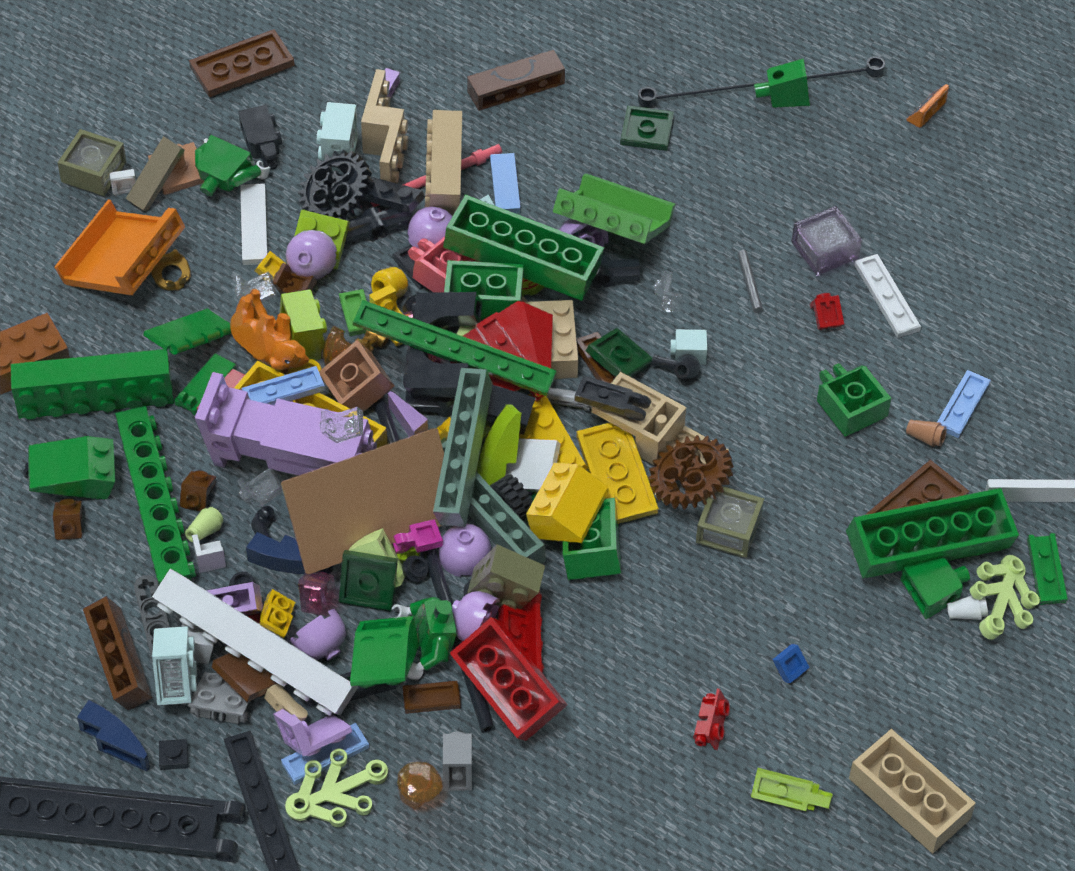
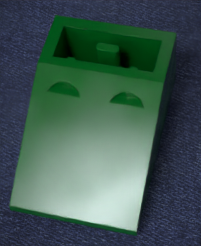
M414 616L360 621L354 638L350 677L351 686L368 688L375 684L387 683L388 685H397L406 681L419 648Z

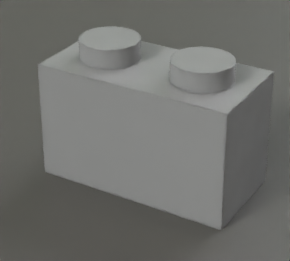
M458 731L443 734L444 791L472 790V734Z

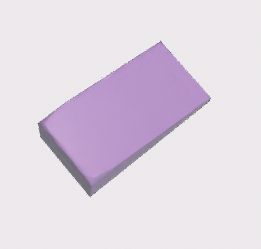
M391 391L388 393L389 409L409 437L428 430V419L395 393Z

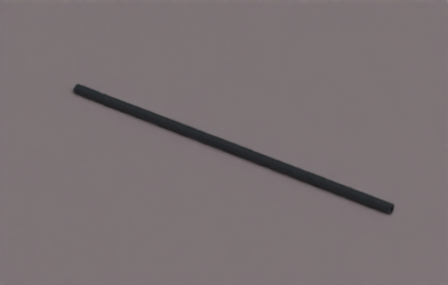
M383 395L374 403L380 425L386 427L387 444L399 441L385 396ZM436 549L422 551L424 559L428 563V571L437 598L441 601L448 600L452 606L453 601ZM457 636L453 643L454 649L463 642ZM461 668L481 732L493 731L495 727L485 697Z

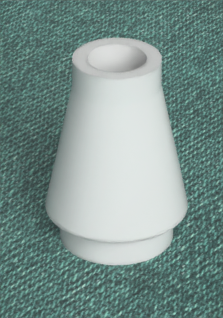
M971 595L958 601L947 603L949 619L982 620V617L988 616L985 597L977 600Z

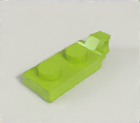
M758 768L751 797L806 811L807 809L814 810L815 805L829 809L833 794L819 790L820 785L813 783V781Z

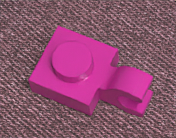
M433 519L409 525V532L394 535L395 543H393L396 554L404 553L413 546L418 553L442 547L443 539L436 521Z

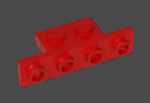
M539 590V593L522 609L516 608L515 610L503 604L498 609V620L502 622L543 673L544 667L541 658L543 641L541 640L542 617L540 616L542 596Z

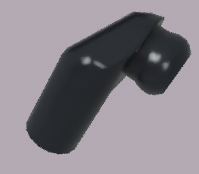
M263 506L261 510L257 511L251 522V527L255 534L259 532L272 538L267 529L274 516L272 507Z

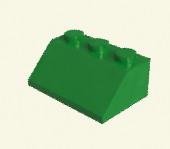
M447 261L444 292H476L483 302L481 320L488 318L496 312L503 311L517 301L522 302L523 264Z

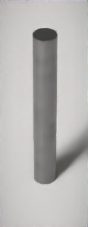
M741 250L738 252V258L753 312H762L763 307L746 250Z

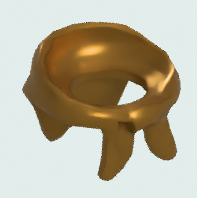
M177 249L165 253L151 271L155 283L164 290H180L191 277L189 264ZM170 265L180 268L182 276L176 282L164 280L162 270Z

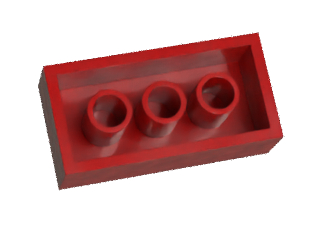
M490 617L450 652L458 665L518 739L527 741L568 705L502 622L493 617Z

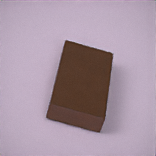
M458 681L403 686L405 714L460 709Z

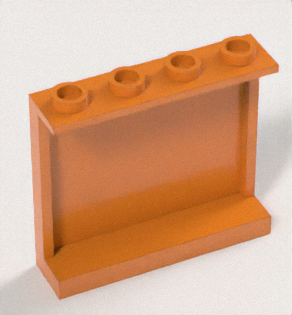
M107 200L54 268L66 285L133 295L184 230L185 225L174 208H168L161 217L119 212L112 201Z

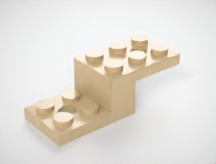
M376 69L361 120L363 153L381 156L380 179L398 184L399 172H397V169L403 166L404 154H402V151L407 150L409 136H405L408 129V120L404 119V109L390 107V97H387L390 82L386 81V71Z
M622 372L618 374L611 384L632 389L633 392L640 393L651 399L650 407L642 408L646 412L645 419L643 421L629 419L625 414L623 416L592 407V413L636 436L635 444L640 458L654 465L653 460H660L659 452L666 453L668 451L667 445L671 447L676 446L675 440L684 443L686 436L689 437L690 441H693L696 435H699L701 441L705 438V436L685 426V406ZM698 450L696 455L700 457L702 464H706L702 453Z

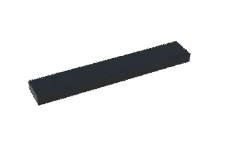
M251 730L224 738V744L268 871H300Z

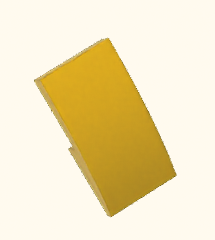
M272 589L266 597L261 612L260 625L284 638L293 618L291 613L295 602Z

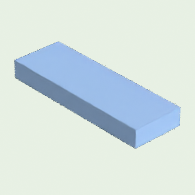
M514 153L491 154L490 163L495 206L518 214L520 213V200Z
M317 366L243 387L242 390L248 392L250 400L275 405L277 399L292 401L325 391V385Z
M969 370L966 371L937 421L941 422L942 426L947 427L948 434L957 438L960 437L990 385V379Z
M357 724L350 725L352 732L347 734L344 740L321 747L317 754L302 756L295 752L281 759V763L293 784L296 785L304 780L305 764L310 760L318 761L321 764L322 771L330 767V754L334 749H343L347 753V759L368 749L369 743ZM341 755L334 757L335 761H342L344 759ZM310 767L308 771L310 773H316L318 769L316 767Z

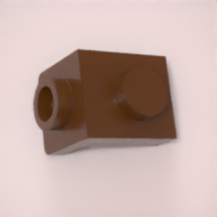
M282 263L274 276L273 285L280 294L304 290L312 291L317 280L314 276H298L292 272L288 264Z
M191 471L181 483L180 507L196 511L206 508L207 497L216 485V476L208 475L205 471Z
M64 499L60 502H55L53 511L55 539H77L82 537V501Z

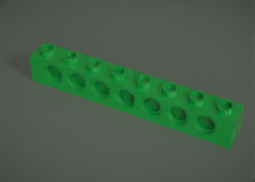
M146 406L117 412L115 414L158 584H161L169 569L178 572L192 581L191 578L196 577L193 562H187L186 556H190L187 540H181L180 535L185 534L182 520L175 517V514L179 513L176 498H170L169 495L170 492H173L170 476H164V472L168 471L165 456L159 457L158 451H162L160 437L153 434V431L157 430L154 415H148Z

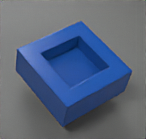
M791 644L772 659L783 681L786 683L793 682L810 668L799 646Z

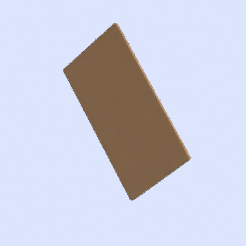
M438 429L427 430L281 482L306 574H312L341 563L344 550H349L358 540L383 528L390 543L393 544L395 543L394 535L408 533L409 525L435 519L437 526H442L433 513L444 458Z

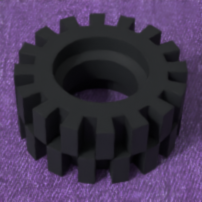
M508 474L490 485L522 521L527 519L526 513L533 501L531 497H528L527 494L529 492L527 489L524 490L522 482H518V478Z

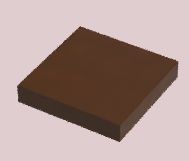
M229 653L213 660L211 667L246 702L266 694L268 688L278 684L271 679L272 673L265 668L260 672L247 664L250 659L243 654L238 658Z

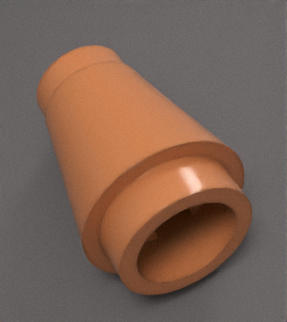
M912 419L909 421L906 429V434L932 447H935V445L941 447L947 433V427L942 426L941 422Z

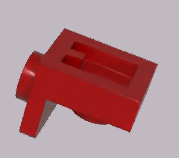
M830 293L816 295V298L810 303V308H814L818 330L843 326L844 320L839 295L831 296Z

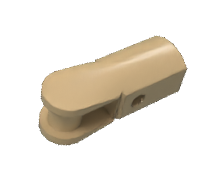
M275 684L267 689L264 698L277 712L284 709L291 715L295 714L300 721L306 719L308 715L306 709L299 705L280 684Z

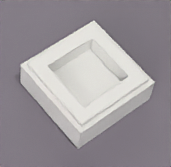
M134 169L109 173L114 195L129 193L136 182Z

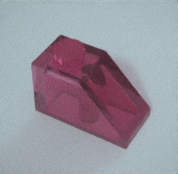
M325 572L305 573L298 582L301 612L328 617V611L330 610L335 593L334 576Z

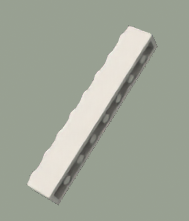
M169 569L152 596L159 601L157 607L169 614H172L173 611L177 612L182 616L180 618L182 623L192 629L196 625L204 630L202 634L204 637L214 643H217L218 639L227 644L226 651L238 658L243 654L250 659L247 664L260 672L265 668L272 673L271 679L283 687L287 683L296 688L293 692L295 695L305 701L312 698L319 703L316 708L329 716L333 712L341 715L358 686H351L350 681L172 569Z

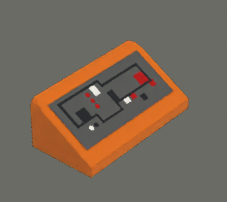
M945 84L931 93L906 120L921 128L946 103L949 85Z

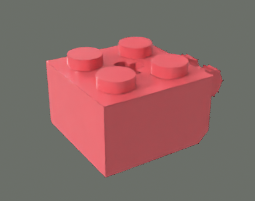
M445 237L436 244L422 238L417 243V248L413 246L407 251L410 259L415 262L412 278L432 292H444L448 260L480 261L444 248Z

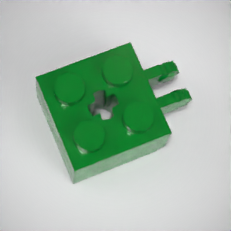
M837 363L832 367L836 378H833L826 369L820 371L819 377L823 384L819 385L817 402L845 437L888 417L891 397L866 366L861 365L847 372L841 364Z

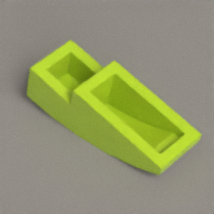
M506 405L497 417L480 454L477 473L489 486L505 476L507 463H516L521 412L513 405Z

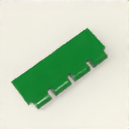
M204 309L145 330L143 336L164 350H169L170 353L176 355L232 333L229 322L209 309Z

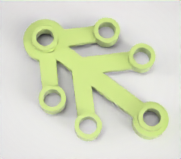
M1013 555L1005 556L1001 560V564L992 565L989 562H984L977 568V575L982 580L987 581L993 576L1002 575V582L985 584L982 581H978L970 588L972 597L977 600H981L985 596L998 594L991 615L987 616L979 625L982 635L987 639L993 640L1003 633L1005 624L1002 618L1007 603L1014 614V621L1019 628L1025 629L1033 623L1031 613L1022 609L1013 589L1014 583L1021 595V603L1025 608L1033 609L1040 602L1039 596L1034 591H1029L1023 578L1026 572L1023 562Z
M340 748L334 749L330 754L331 764L321 790L311 794L315 779L321 776L322 767L318 761L310 760L305 764V777L299 792L289 796L286 801V812L294 820L301 821L311 816L330 822L334 827H341L346 823L347 815L345 810L340 807L328 810L317 805L327 801L356 810L360 815H367L372 810V800L368 796L355 798L342 793L366 782L375 785L383 783L388 776L387 765L381 760L370 761L366 765L365 770L337 782L341 768L347 763V753ZM341 755L344 759L342 761H335L334 757ZM310 767H316L318 771L316 773H310L308 769ZM373 767H379L382 771L380 773H374L371 769ZM297 802L305 804L301 809L296 808L294 805ZM361 802H366L369 806L366 809H362L358 805ZM340 814L343 816V819L336 821L333 819V816Z

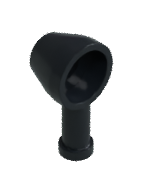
M654 354L652 358L653 367L659 366L672 369L682 380H691L700 372L698 359L690 354L682 355L677 360L660 357L657 354ZM681 365L687 368L686 373L681 371Z

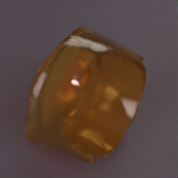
M336 326L331 328L324 344L323 360L325 366L352 345L345 340V331Z
M410 762L401 768L398 773L397 784L400 799L414 810H418L423 804L436 798L443 788L438 771L429 763Z

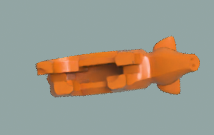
M252 289L250 294L241 297L236 312L231 318L230 328L233 338L252 354L253 358L270 365L277 371L297 368L309 362V358L305 355V348L298 341L292 340L290 317L287 314H278L277 320L273 316L268 315L261 302L260 291L257 289Z

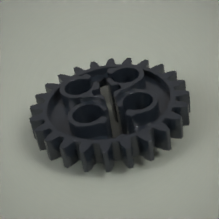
M342 150L340 155L337 151H334L332 157L325 154L323 162L317 159V166L309 167L312 172L303 175L307 180L300 183L304 189L298 191V194L302 197L299 199V202L303 205L301 207L302 210L338 219L341 217L343 220H346V214L350 213L354 216L353 209H361L360 202L368 200L364 195L372 191L368 187V185L373 183V180L370 178L372 172L368 169L370 166L360 155H356L353 151L348 154L345 150ZM331 167L338 168L344 175L341 176L337 171L333 172ZM330 198L335 204L338 203L339 208L333 207L327 199Z

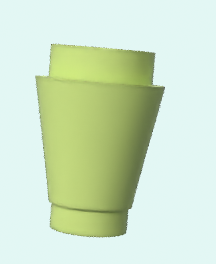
M213 507L202 509L185 531L187 539L193 542L192 535L197 534L198 539L201 540L220 530L223 523L221 513Z

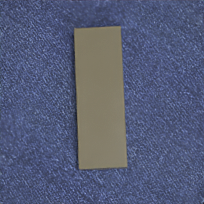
M163 136L126 199L147 212L185 149Z

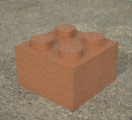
M356 340L319 371L320 376L337 401L359 414H362L395 386L374 355L359 340Z

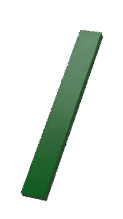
M362 300L353 321V326L454 363H468L471 369H487L489 376L544 396L548 395L556 375V370L365 300Z

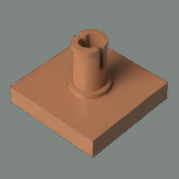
M194 142L185 145L177 144L185 149L162 187L164 195L204 182L195 167V150L197 148Z

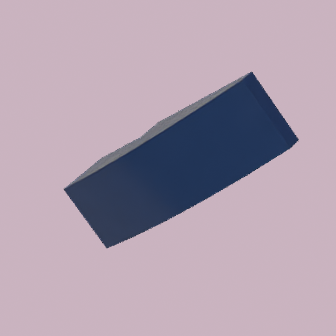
M257 532L246 547L247 560L250 563L279 572L306 574L295 538L285 535L281 542H278ZM333 566L309 575L329 574L333 571Z
M88 700L77 716L80 731L96 738L99 751L147 772L150 768L147 753L132 731L118 717Z

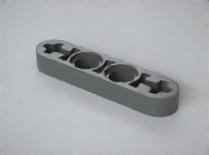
M143 575L135 581L134 590L152 659L154 637L150 635L154 629L170 627L164 610L160 609L153 616L145 613L147 608L151 606L157 607L159 603L158 600L152 597L159 584L153 576ZM145 585H149L151 597L147 599L143 587ZM175 662L169 663V666L172 667Z

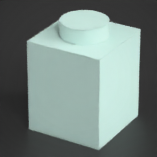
M676 329L675 340H670V355H675V360H677L682 355L690 354L695 356L701 365H706V330Z

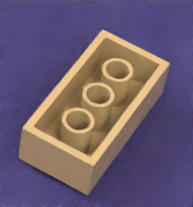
M433 110V118L428 119L425 207H439L448 211L453 216L460 205L462 111Z
M892 729L852 763L849 779L932 854L972 817L976 803Z

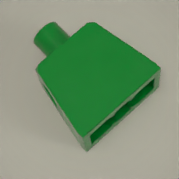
M804 59L769 68L767 70L768 82L754 84L756 98L770 96L773 108L810 106Z
M945 558L906 565L903 567L901 582L925 620L947 608V603L958 601L963 589L962 583L970 581V574L965 566L952 569Z

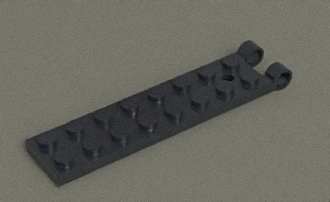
M0 776V834L207 856L224 862H234L236 860L238 844L229 839L214 838L218 819H222L227 823H243L246 806L241 802ZM186 823L193 825L190 830L182 829V826Z

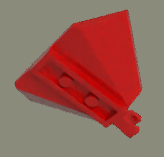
M517 301L503 311L492 314L478 323L474 329L463 335V337L551 368L553 314L525 302ZM490 376L493 385L515 392L522 388ZM529 390L532 397H535L536 402L545 397Z

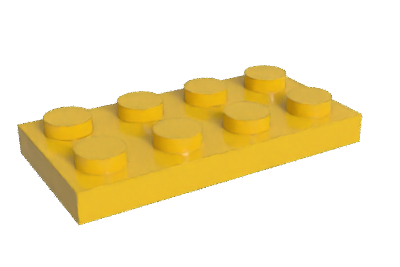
M547 396L538 402L534 401L525 434H519V439L557 440L561 443L557 463L579 464L587 470L588 467Z
M612 423L576 431V437L589 473L608 486L609 492L605 499L615 497L618 524L658 513L659 508L632 434Z

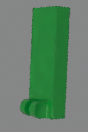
M215 353L174 399L175 405L178 407L182 406L196 416L197 407L201 403L212 372L223 374L225 378L232 369L236 370V364Z
M1055 533L1039 537L1028 535L1027 544L1036 592L1040 599L1039 605L1066 603L1068 599Z

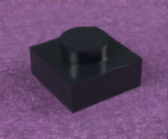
M187 739L159 741L160 770L188 768Z

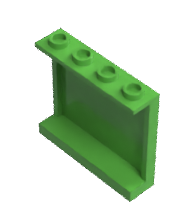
M584 174L580 188L576 192L572 193L559 188L553 213L645 244L670 226L676 204L589 174Z

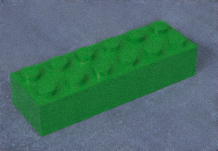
M466 194L446 227L443 245L446 249L480 262L523 264L524 279L581 301L600 268L604 251L602 246Z
M164 349L11 364V389L19 419H35L41 416L59 417L63 414H86L102 410L111 412L115 409H135L153 405L162 407L166 404H174L168 350Z
M1001 488L854 517L846 529L862 579L903 571V567L906 565L937 558H945L947 561L1009 549L1019 536Z

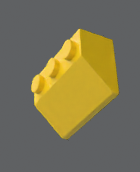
M553 463L526 513L530 530L539 539L582 543L609 492L608 486L579 464Z

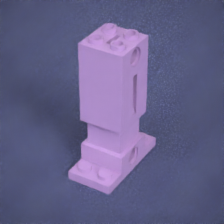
M212 372L195 416L196 423L214 466L222 468L225 467L227 460L239 461L241 455L266 460L269 469L302 475L377 448V444L373 439V430L370 429L368 419L282 399H277L275 405L250 400L247 391L228 387L223 374Z

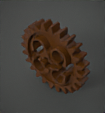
M696 435L693 441H690L689 437L686 436L684 443L675 440V447L667 445L668 451L666 453H658L660 460L655 459L652 461L655 467L649 468L651 476L648 477L651 483L650 487L658 501L662 500L665 506L671 503L673 509H676L679 504H681L683 510H686L688 504H692L696 508L700 501L706 505L708 497L714 500L717 499L715 492L723 493L722 485H729L728 477L733 476L731 468L734 465L729 451L726 450L723 443L719 444L717 439L711 441L709 436H706L702 441L699 435ZM698 450L702 453L706 464H702L700 457L696 455ZM676 480H680L683 488L686 490V494L680 492Z

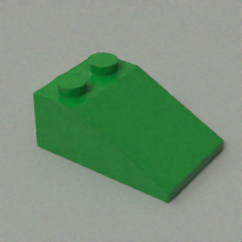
M84 436L29 445V491L108 499L115 483L113 439Z
M615 497L604 499L582 543L563 541V559L568 580L621 573Z

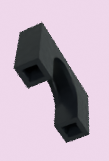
M476 292L417 293L416 302L412 304V315L414 319L441 329L452 326H476L481 322L483 302ZM410 347L406 352L408 369L407 373L403 376V385L412 398H455L461 368L471 367L468 363H436L429 360L427 352Z

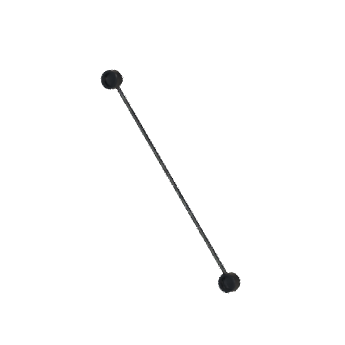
M873 56L868 58L866 68L808 75L807 79L864 71L872 77H878L884 73L885 61L881 57ZM764 82L657 96V91L654 88L643 87L638 92V103L648 108L655 105L657 99L752 87L754 84Z

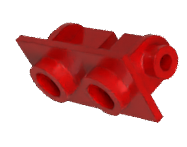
M717 689L716 695L708 693L706 697L702 698L699 718L707 719V721H697L693 735L696 745L705 746L706 743H711L714 750L717 751L719 742L724 737L723 725L725 717L730 712L729 701L724 697L720 689Z

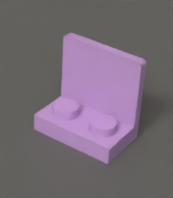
M284 709L273 714L285 744L302 756L317 754L321 747L329 743H338L344 740L347 734L352 732L350 725L333 714L309 726L305 721H300L295 714L291 715Z

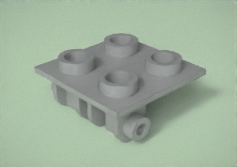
M204 672L197 686V691L194 692L188 707H191V713H195L196 717H211L212 720H215L217 713L220 712V721H224L226 715V722L239 725L240 722L245 723L248 713L245 710L249 702H246L218 673Z

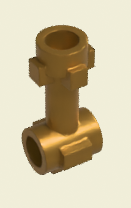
M366 331L363 339L357 338L356 340H359L372 353L374 349L372 346L383 348L389 338Z

